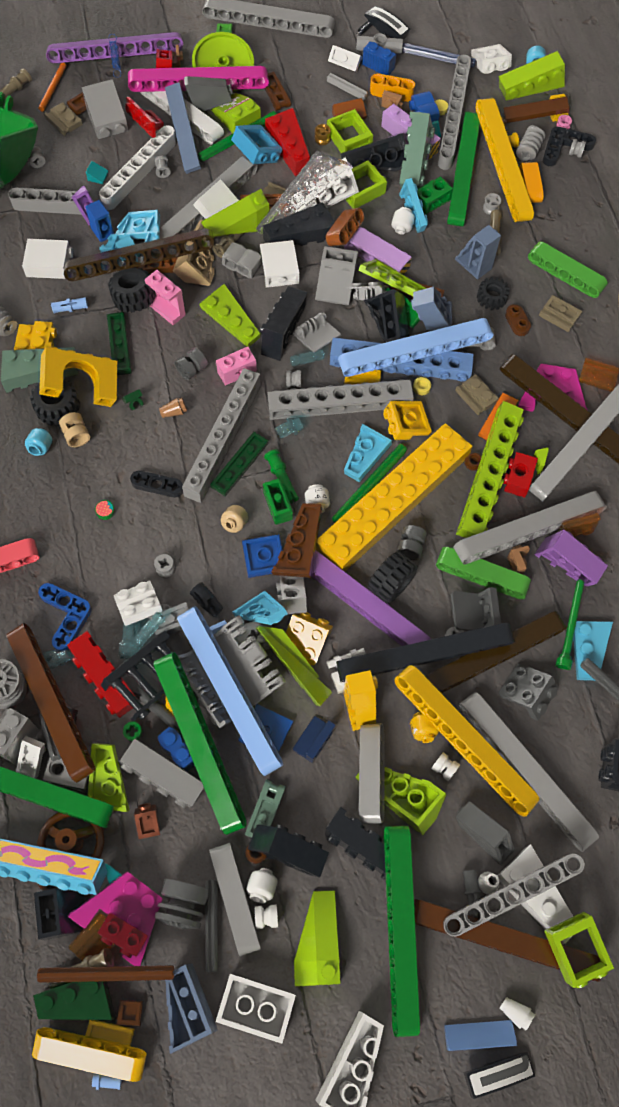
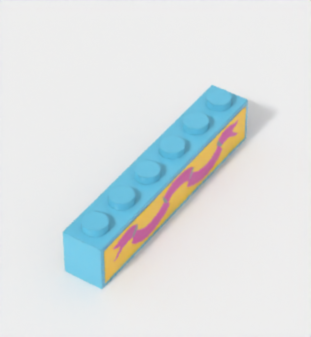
M0 839L1 877H13L23 882L32 881L42 886H55L61 890H74L84 895H97L107 875L103 859Z

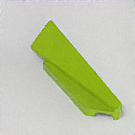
M257 626L256 630L297 683L317 706H321L332 692L318 679V674L284 630Z

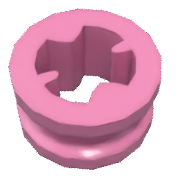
M568 115L559 116L556 127L570 129L571 117Z

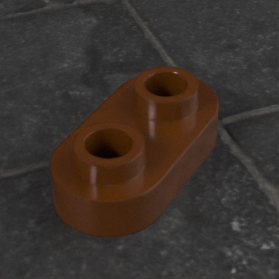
M516 304L508 306L505 317L512 331L518 336L527 335L531 324L522 307Z

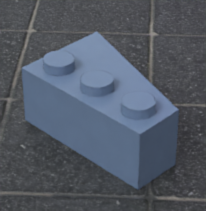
M434 287L413 292V300L411 301L413 310H416L419 319L423 321L426 330H429V332L452 326V302H446L447 298L445 296L441 297V293Z

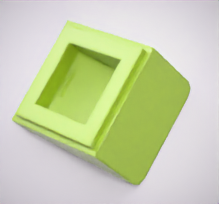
M549 448L538 449L533 457L538 458L535 467L538 474H541L545 466Z

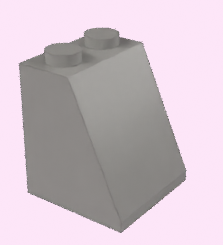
M113 79L82 87L87 113L98 139L128 131L126 117Z
M11 708L6 709L0 717V757L17 765L22 739L25 736L34 739L40 730L29 718Z

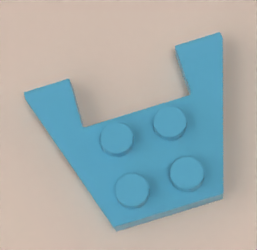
M158 210L128 212L117 226L118 230L116 233L110 234L107 238V244L105 246L102 244L99 248L101 253L116 249L115 242L128 236L132 240L145 239V242L160 239V213Z

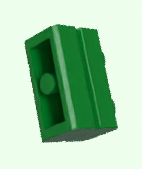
M278 478L263 483V494L274 524L278 525L291 521L293 519V511L281 479Z

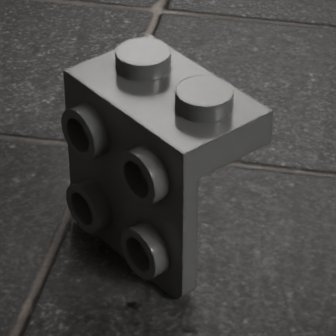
M489 587L479 594L459 591L451 593L454 627L457 630L471 631L501 624L496 588Z
M518 664L499 691V695L506 700L525 707L530 717L538 721L541 715L546 712L550 701L557 695L558 687L551 675Z

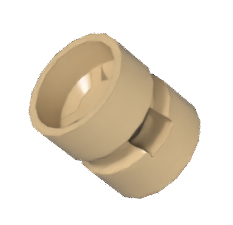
M76 412L69 413L59 420V425L68 446L80 447L90 440L89 432L81 414Z

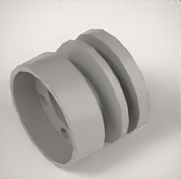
M0 659V679H3L0 680V709H9L16 707L23 701L27 694L28 685L23 674L12 662Z

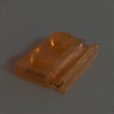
M585 358L579 382L612 392L615 388L619 368Z
M598 513L563 522V526H560L557 533L565 530L570 532L574 538L580 534L589 535L594 532L601 518Z
M99 912L68 946L69 950L82 962L86 956L97 955L104 948L111 950L115 945L113 943L112 946H109L100 940L102 936L97 934L107 918L102 912Z

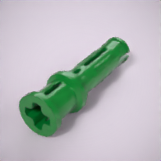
M271 450L264 455L265 460L270 464L271 473L276 475L277 479H281L290 504L293 503L292 500L294 502L298 501L299 497L285 471L286 464L282 462L279 450Z

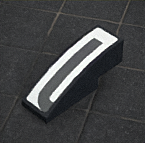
M374 6L364 14L381 34L388 35L390 38L404 40L410 31V28L403 21L383 8Z
M528 1052L463 1072L470 1096L473 1099L535 1077Z

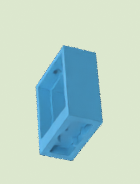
M261 125L236 126L231 139L252 164L277 163L283 149Z

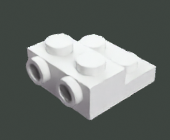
M501 44L471 50V56L477 61V68L484 74H489L495 70L503 71L511 67L512 54Z
M150 581L140 582L133 588L120 590L117 594L113 595L125 626L163 611Z

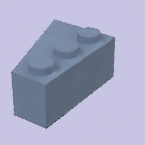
M490 225L486 226L470 239L466 247L455 257V260L478 280L492 269L501 235Z
M192 963L176 969L173 980H165L169 1012L170 1054L218 1031Z

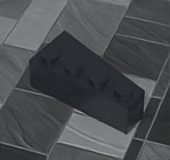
M322 202L263 225V239L265 243L293 240L294 245L299 244L301 246L314 241L321 243L326 239V234L335 223V220Z
M288 286L286 291L281 293L279 302L275 303L273 312L269 313L266 324L263 323L261 327V355L281 361L283 356L282 349L287 348L289 337L293 335L296 322H299L306 307L308 292Z
M340 807L326 828L325 835L328 837L326 840L336 847L340 845L345 848L344 852L353 859L358 857L363 861L362 865L372 872L376 870L381 873V878L386 882L383 839L374 831H365V826L361 821L352 817L349 819L345 816L347 811Z

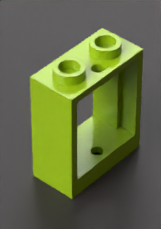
M355 109L327 120V125L331 129L330 138L340 153L373 142V134ZM353 125L359 135L344 141L338 131Z
M369 161L351 169L355 180L367 175L374 183V185L345 199L353 209L386 193V178Z
M582 912L544 930L565 982L573 988H582L588 984V981L594 978L605 977L608 971L614 969L591 915ZM587 929L601 962L574 974L560 941Z

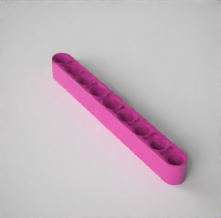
M264 66L131 69L128 72V87L133 92L165 91V87L178 82L181 84L182 91H187L184 77L186 76L226 79L227 84H231L232 90L263 89L269 84L268 72Z

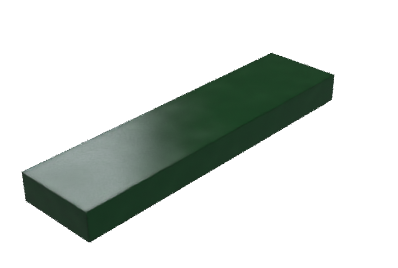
M124 312L107 314L111 358L117 361V375L132 374Z
M253 432L212 481L210 487L226 497L266 448L269 440Z

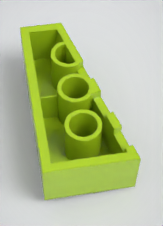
M558 51L500 75L499 88L507 101L565 87V63Z

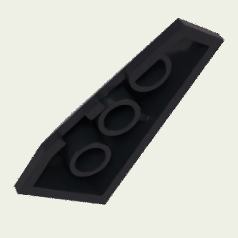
M403 133L340 153L341 158H346L351 169L369 161L377 168V171L401 170L402 162L406 160L404 158L405 141Z

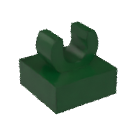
M140 389L122 397L124 404L129 403V408L132 411L135 410L133 406L135 401L140 406L144 405L143 401L139 398L142 396Z

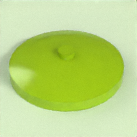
M215 32L206 35L196 44L192 54V68L254 66V57L249 45L239 36L229 32Z

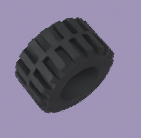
M133 267L113 274V277L109 280L108 287L113 303L118 310H124L126 313H135V311H142V309L148 308V305L153 303L155 290L145 283V279L150 275L148 271L143 270V268Z
M64 377L63 390L58 398L63 399L57 404H48L50 400L57 397L39 394L40 383L34 385L35 389L32 388V395H30L31 404L38 419L43 423L47 422L50 426L52 424L59 426V420L64 415L74 412L78 413L77 410L80 409V401L75 387Z
M397 551L391 554L375 571L369 581L368 589L385 603H390L409 585L416 575L418 566L403 553Z

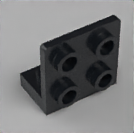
M614 739L601 750L600 760L603 761V766L599 771L598 780L601 781L600 788L619 791V739Z

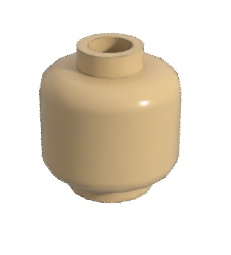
M239 505L229 506L221 516V525L231 533L241 531L248 521V513Z

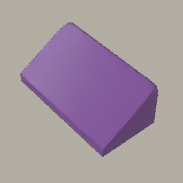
M82 186L72 196V199L87 224L90 225L85 207L94 201L86 187Z

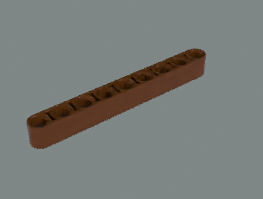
M22 623L6 634L7 639L67 772L72 780L78 783L96 771L95 764L32 630L26 623Z
M414 899L415 924L447 934L443 927V921L448 915L456 911ZM467 915L468 919H469L471 922H476V921L479 919V918H476V917ZM450 919L447 923L448 930L451 932L458 931L460 928L459 921L457 919ZM489 921L456 936L472 943L560 970L549 941ZM562 945L574 974L601 962L597 955ZM594 978L592 980L600 982L601 978Z

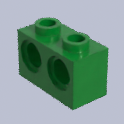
M441 176L418 188L417 195L422 201L424 214L432 212L451 200L453 188Z

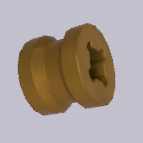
M319 124L316 126L315 142L318 145L323 146L330 142L331 129L328 125Z

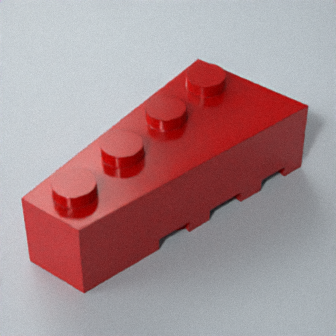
M291 108L266 118L265 130L283 148L280 155L295 177L310 171V156L294 109Z
M84 632L67 644L74 655V658L71 660L78 669L81 667L84 669L85 673L82 675L87 682L95 684L97 688L94 691L98 697L106 699L108 704L105 706L111 715L116 713L121 718L132 710L133 707L116 688L110 687L105 691L100 686L104 678L112 673L115 668L107 660L100 647L95 644L89 632ZM123 680L122 683H123V684L127 687V689L132 693V691L129 689V687L127 686V684H126V683L124 682V680Z

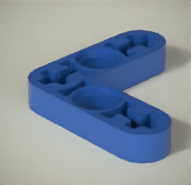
M45 583L38 590L40 598L45 603L67 612L66 617L52 639V645L55 650L61 653L69 650L67 644L77 638L90 616L91 606L85 599L53 584ZM50 589H51L52 594L55 595L56 598H54L53 596H51V595H49V594L46 596V595L44 594V592H45V591L49 592ZM69 597L70 602L67 605H61V598ZM74 604H76L79 607L85 606L86 610H82L79 613L78 608L75 607ZM71 621L77 622V627L74 630L67 629V624ZM64 639L66 644H61L59 647L58 641Z

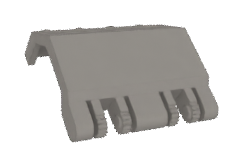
M238 615L215 633L214 637L252 706H255L286 683L282 675H279L268 683L269 680L280 672L278 669L269 672L267 676H263L260 670L269 666L272 661L268 658L256 666L268 655L258 641L250 645L256 640L254 635L248 637L242 643L238 640L237 637L249 629L247 625L242 626L245 622ZM191 650L185 654L178 655L191 688L199 697L198 702L210 713L212 723L216 726L218 725L219 728L230 723L232 719L195 651Z

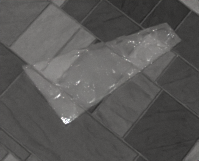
M316 151L257 226L256 230L258 233L263 234V225L299 212L298 209L304 204L308 206L327 190V185L332 181L337 182L345 170L349 172L353 168L352 165L344 160Z

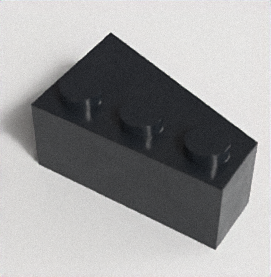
M393 289L364 300L371 312L372 318H374L384 343L409 337L404 295Z
M279 824L276 827L256 825L248 850L261 852L267 855V858L276 859L286 866L307 875L321 877L329 855L328 851L322 849V844L314 841L309 843L305 841V836L298 833H293L292 835L288 833L289 829Z

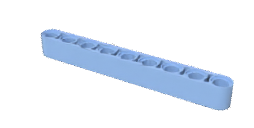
M481 318L347 352L340 355L338 361L343 375L350 377L483 343L490 340L494 334L488 320Z
M194 606L179 615L177 619L259 771L262 775L266 776L282 767L283 761L200 610Z

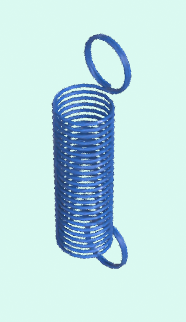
M110 41L109 45L112 44L116 47L114 50L110 46L112 67L116 68L113 65L115 63L120 69L118 61L120 63L118 43L116 45L117 41Z

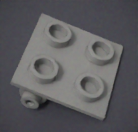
M369 282L368 286L367 283H352V287H346V289H356V292L353 293V298L359 301L369 299L370 290L371 298L387 292L385 287H389V285H384V282Z
M324 312L318 313V315L314 316V319L310 318L309 321L307 320L302 325L297 326L295 333H293L313 353L332 342L333 338L341 336V333L325 320L327 316Z

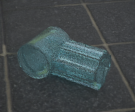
M141 621L127 626L123 622L122 641L119 643L120 659H129L142 649L140 641Z

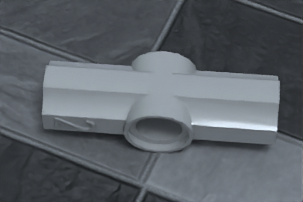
M381 33L375 34L374 37L357 36L356 50L363 51V48L369 42H375L378 46L390 49L393 53H402L403 39L387 38L386 35Z

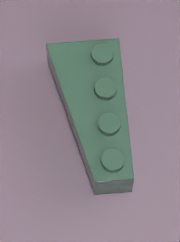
M410 111L409 118L412 125L407 129V141L409 144H405L404 158L406 160L402 162L399 182L401 189L405 180L410 178L416 184L417 189L424 186V171L428 169L429 162L427 156L431 153L432 148L430 141L431 138H434L435 134L430 113Z
M75 347L58 348L61 350H73L76 352ZM44 349L2 351L1 383L6 393L11 392L15 388L21 387L23 389L27 388L30 384L40 383L41 354ZM78 368L64 370L63 377L77 375Z

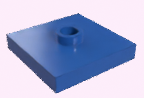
M280 535L242 540L248 578L272 574L271 571L279 560L278 556L283 551Z
M256 704L254 710L279 753L293 725V721ZM240 736L238 741L242 744H245Z

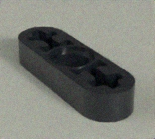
M135 471L130 476L131 484L135 489L174 498L183 494V484L179 479L144 471ZM142 477V480L137 483L136 480ZM156 480L162 482V485L158 488L152 486V483ZM175 485H177L178 488H176L175 491H172V488H174Z

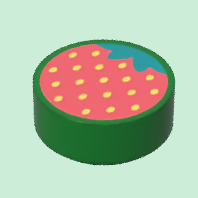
M102 500L95 506L96 515L102 520L110 519L115 513L113 504L108 500Z

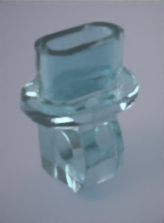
M298 417L293 419L287 418V422L277 426L275 430L280 438H284L291 433L297 435L298 431L304 429V426Z
M52 650L43 653L50 669H54L58 665L63 666L66 664V661L73 658L72 653L68 650Z

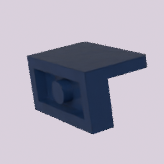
M314 716L293 747V751L313 763L334 732L336 725L331 721L326 723Z

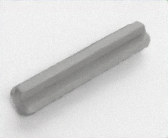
M333 73L327 76L328 83L357 98H362V100L367 98L368 92Z

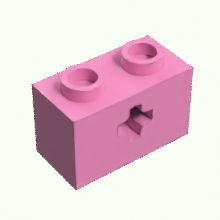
M249 347L216 360L217 373L225 386L237 381L243 368L257 372L256 359Z

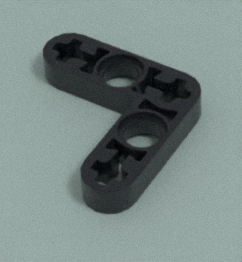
M554 127L548 139L543 163L546 166L556 165L561 146L571 147L573 140H570L569 137H574L579 142L586 141L585 151H590L594 148L596 138L591 134ZM550 145H556L558 148H552Z

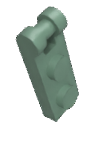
M266 779L245 836L252 838L256 825L272 826L286 786L281 784L277 786L272 784V781ZM269 792L276 794L274 799L267 797Z

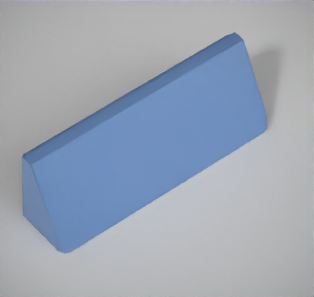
M512 1020L444 1025L446 1048L448 1051L517 1046Z

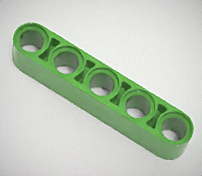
M538 242L528 254L530 262L592 298H597L608 284L604 276L544 242Z
M443 547L436 562V567L444 572L487 588H496V591L517 599L526 598L531 583L529 577L483 559L469 564H462L455 550L450 547Z

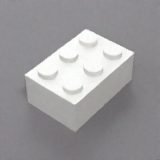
M230 974L216 1022L282 1044L296 995Z

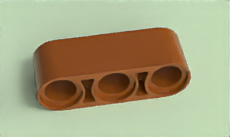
M361 208L344 210L327 232V244L329 246L346 245L364 220L363 210Z

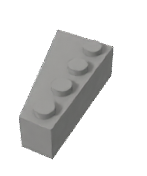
M135 738L119 761L123 770L130 774L133 772L138 775V779L147 785H154L157 787L156 791L165 797L170 795L175 798L174 802L184 809L186 806L189 808L193 806L204 788L201 781Z

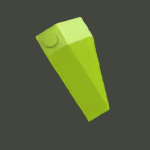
M259 189L203 220L201 223L204 228L212 231L213 237L257 232L263 228V225L269 223V203L262 189Z
M385 767L384 804L421 835H424L437 819L446 793L428 780L413 778L409 774H401ZM358 773L357 776L355 777L358 781H359V773Z
M313 891L294 960L295 986L340 984L335 891Z

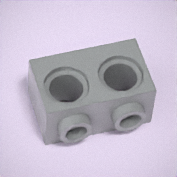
M279 576L280 582L276 583L277 594H281L277 595L278 603L285 608L288 614L306 613L307 605L303 577Z
M49 758L43 778L44 782L88 793L89 776L76 783L69 776L62 758L56 761H52ZM60 765H63V772L61 774L56 775V768Z

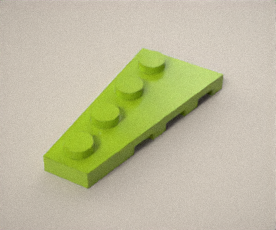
M377 259L361 264L358 270L413 296L415 291L427 289Z
M225 284L200 303V308L246 347H250L260 339L259 331Z

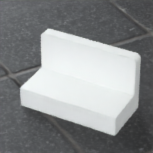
M333 45L328 61L357 72L363 56Z

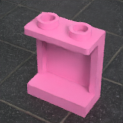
M158 270L154 271L145 279V283L155 290L156 293L153 303L149 306L174 325L185 316L182 290Z

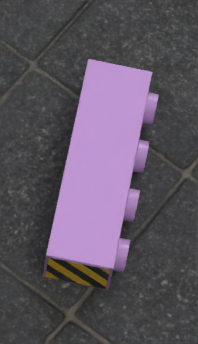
M392 104L383 111L381 127L392 135L403 133L405 144H409L407 141V129L412 125L409 118L410 115L397 105ZM435 134L434 138H431L430 141L432 148L431 153L427 156V160L435 156L439 150L441 138Z
M360 226L349 242L344 245L346 250L358 251V257L366 262L377 259L403 275L410 268L412 258L410 255Z

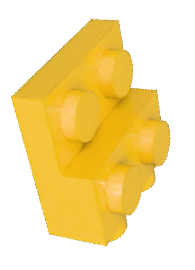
M35 321L34 325L19 324L14 350L54 347L53 339L57 336L56 327L53 326L52 322Z
M390 401L384 409L383 416L385 419H388V431L390 435H393L394 440H410L413 436H428L432 432L422 401Z

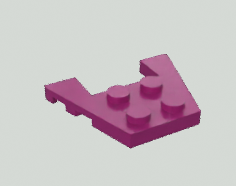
M547 364L539 365L538 373L587 410L576 369ZM525 392L518 407L525 411L533 412L536 399Z
M125 872L103 888L97 895L88 899L76 910H73L68 917L85 929L98 910L101 909L106 914L112 913L147 934L148 938L137 957L132 955L129 958L124 954L121 955L132 965L140 966L156 920L154 918L155 913L160 908L158 903H161L163 898L129 872Z

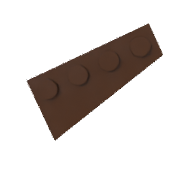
M302 503L293 523L294 527L286 538L283 551L278 556L279 560L271 571L273 575L311 578L322 514L321 504Z

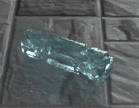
M320 349L315 353L311 351L299 354V356L294 355L290 357V363L292 366H297L299 363L314 362L315 359L317 361L323 360L324 352Z
M156 612L152 616V620H149L139 631L140 634L133 638V642L137 646H143L147 641L146 638L149 639L159 628L158 625L165 621L164 615Z

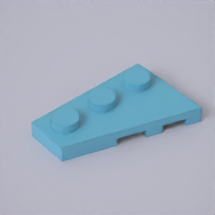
M412 178L405 180L399 195L405 199V208L411 209L415 215L414 226L417 233L423 232L427 227L428 218L423 213V204L421 199L418 198L417 186L413 183Z
M362 424L354 449L350 453L344 468V474L360 482L392 445V440Z
M266 591L258 594L232 612L235 617L240 615L243 620L268 625L280 622L288 614L285 608Z
M576 622L573 642L577 680L596 681L580 665L584 659L589 658L600 669L602 668L613 622Z

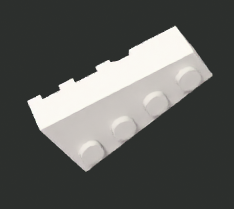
M344 158L288 198L295 213L322 202L328 208L358 193L359 190L354 174L346 158Z
M530 844L497 876L499 881L504 886H507L544 866ZM535 878L528 880V888L531 891H536L539 887L538 881ZM556 886L521 903L544 930L573 917ZM511 888L509 892L518 899L519 893L517 889ZM571 937L560 941L561 944H566Z
M360 1011L316 1098V1102L321 1107H366L368 1090L373 1077L374 1063L377 1058L384 1025Z

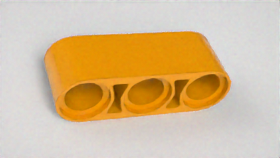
M374 74L371 76L370 93L373 96L382 97L384 90L402 95V101L409 102L411 101V95H414L415 82L406 78Z
M520 163L519 169L531 203H541L543 201V186L538 163Z

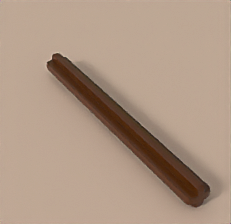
M173 965L39 968L37 981L39 983L173 980L175 968Z

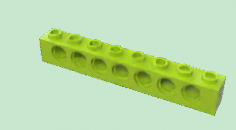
M505 401L497 408L456 535L468 538L488 530L486 525L493 516V511L491 510L499 497L497 491L504 482L502 476L509 466L507 460L513 453L514 448L512 444L519 435L517 429L523 422L524 417H522L524 409ZM473 517H476L479 520V523H477Z

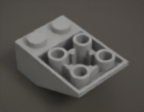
M324 246L315 300L349 305L352 289H346V287H352L354 282L358 251Z

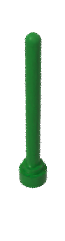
M582 579L576 582L562 654L556 659L555 666L563 670H571L573 661L571 660L570 652L584 588V581Z

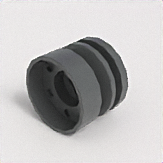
M165 879L161 894L170 898L169 903H158V907L167 909L166 914L156 912L154 918L159 919L166 925L181 929H200L201 923L192 920L193 916L203 918V914L195 910V905H206L210 890L185 882Z

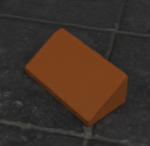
M362 98L337 103L332 106L333 117L355 109L362 119L367 118Z

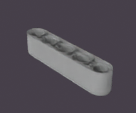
M16 187L8 192L13 208L18 211L82 215L72 199V196L77 191Z
M382 723L365 724L360 726L359 820L362 824L383 823L385 776L384 727Z
M227 843L209 849L239 957L261 949L231 845Z

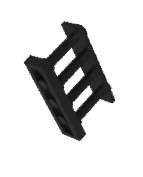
M165 630L105 677L100 685L105 691L112 687L121 693L137 711L131 718L133 722L138 718L144 719L151 712L149 708L166 695L164 690L157 693L137 671V666L142 662L147 664L158 677L151 654L155 651L161 652L164 656L172 653L167 648L166 641L170 636ZM126 674L132 676L150 696L151 700L144 706L122 683L123 680L121 678Z

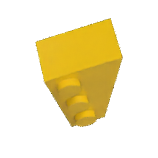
M371 670L346 675L343 694L353 731L360 730L361 725L376 724V689L378 688L376 677H372Z

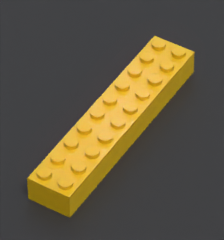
M445 423L317 539L315 550L346 572L459 467L471 453L473 446Z

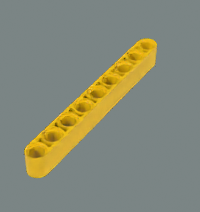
M494 98L479 99L476 101V113L514 222L530 221L534 217L533 206Z
M407 666L395 678L396 686L517 814L524 817L527 816L539 802L537 793L415 666Z

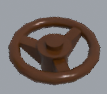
M58 812L51 816L41 828L37 840V846L46 848L45 842L49 834L55 838V844L60 851L78 854L83 848L84 839L95 834L96 845L91 857L99 859L102 855L105 840L104 831L101 826L90 823V826L78 830L68 828L58 830L53 826L55 823L63 818L72 817Z

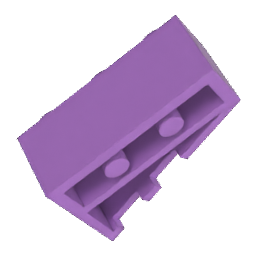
M565 530L546 537L534 554L538 558L542 555L550 560V565L553 567L558 565L567 571L566 575L574 580L582 579L586 587L597 584L608 567L599 556L594 555L588 550L586 545L577 541L570 532Z

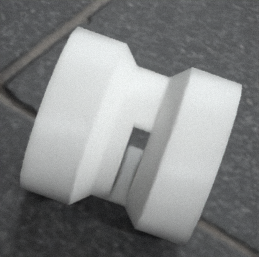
M443 752L431 769L436 773H441L443 778L449 781L460 764L456 761H451L449 756Z
M277 904L270 905L266 909L262 906H255L256 929H263L265 925L271 928H278Z

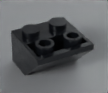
M59 888L34 893L39 940L45 941L88 932V925L84 929L68 917L73 910L84 904V894L74 890H61Z

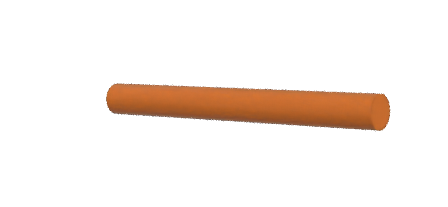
M64 62L60 64L38 107L42 112L45 110L67 67Z

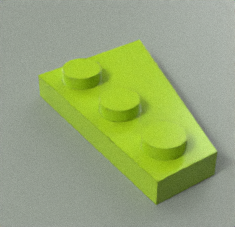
M93 743L91 758L95 764L96 771L89 775L88 797L114 806L113 811H130L115 745Z

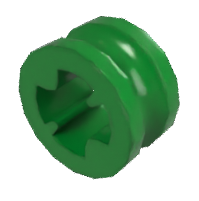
M128 722L123 728V735L130 742L134 738L139 740L142 736V728L137 722ZM131 727H134L135 730L138 729V732H135L133 737H131L130 733L127 734L128 731H131Z

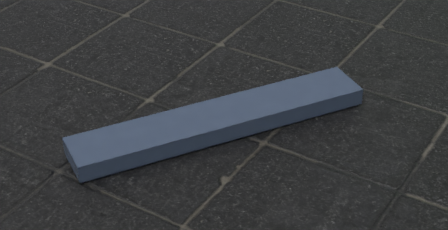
M180 82L165 87L184 171L188 174L201 169L182 87Z

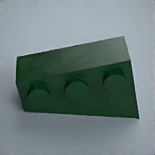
M107 981L71 982L33 995L38 1019H116Z

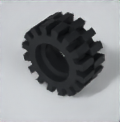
M490 277L489 280L486 278L481 282L477 293L478 303L481 302L480 305L482 307L485 305V309L491 307L490 310H494V308L499 310L500 307H504V304L506 305L510 288L507 287L508 284L507 282L504 283L503 279L498 281V277L493 280V277ZM495 291L499 296H491L487 292Z

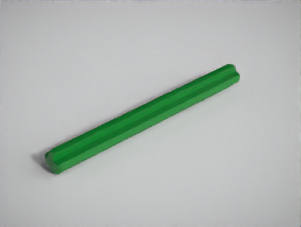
M272 111L249 125H261L264 128L265 119L277 113ZM233 134L199 152V159L204 162L234 145L231 140Z
M399 444L332 517L334 523L379 483L406 453L407 447Z

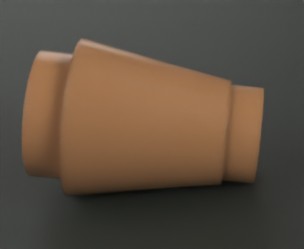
M176 398L160 407L159 411L162 418L184 415V412H187V408L183 398Z

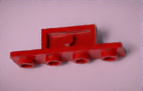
M126 97V112L146 133L155 138L156 132L164 126V122L152 110L144 111L130 97Z

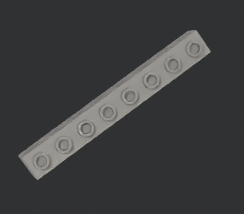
M243 368L182 486L184 497L202 502L261 386L259 373Z
M404 379L267 392L270 420L384 410L390 401H413L411 380Z

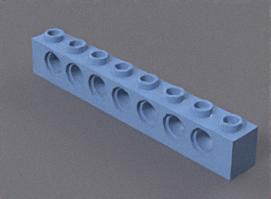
M333 338L330 365L340 367L338 361L340 355L382 343ZM448 351L378 370L388 373L435 377L444 380L452 379L463 382L471 377L473 354Z

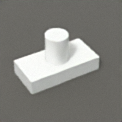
M25 736L21 742L16 772L36 779L39 775L42 755L46 751L45 744Z

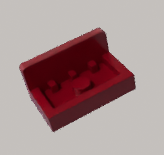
M112 913L108 914L97 933L102 936L100 938L102 942L109 946H112L114 943L121 948L119 952L129 958L132 955L138 956L148 938L147 934Z

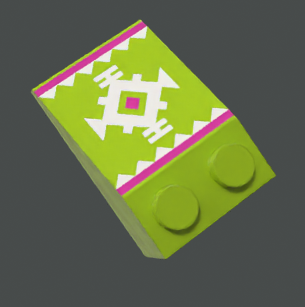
M235 92L231 95L232 102L210 109L232 134L236 126L249 125L261 118L260 107L251 98Z

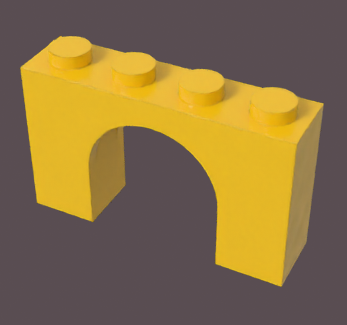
M53 346L45 347L41 354L40 395L58 398L63 390L64 370L78 368L85 371L93 381V404L111 407L117 400L116 360H111L108 357H96L92 354L76 353L73 350H61Z

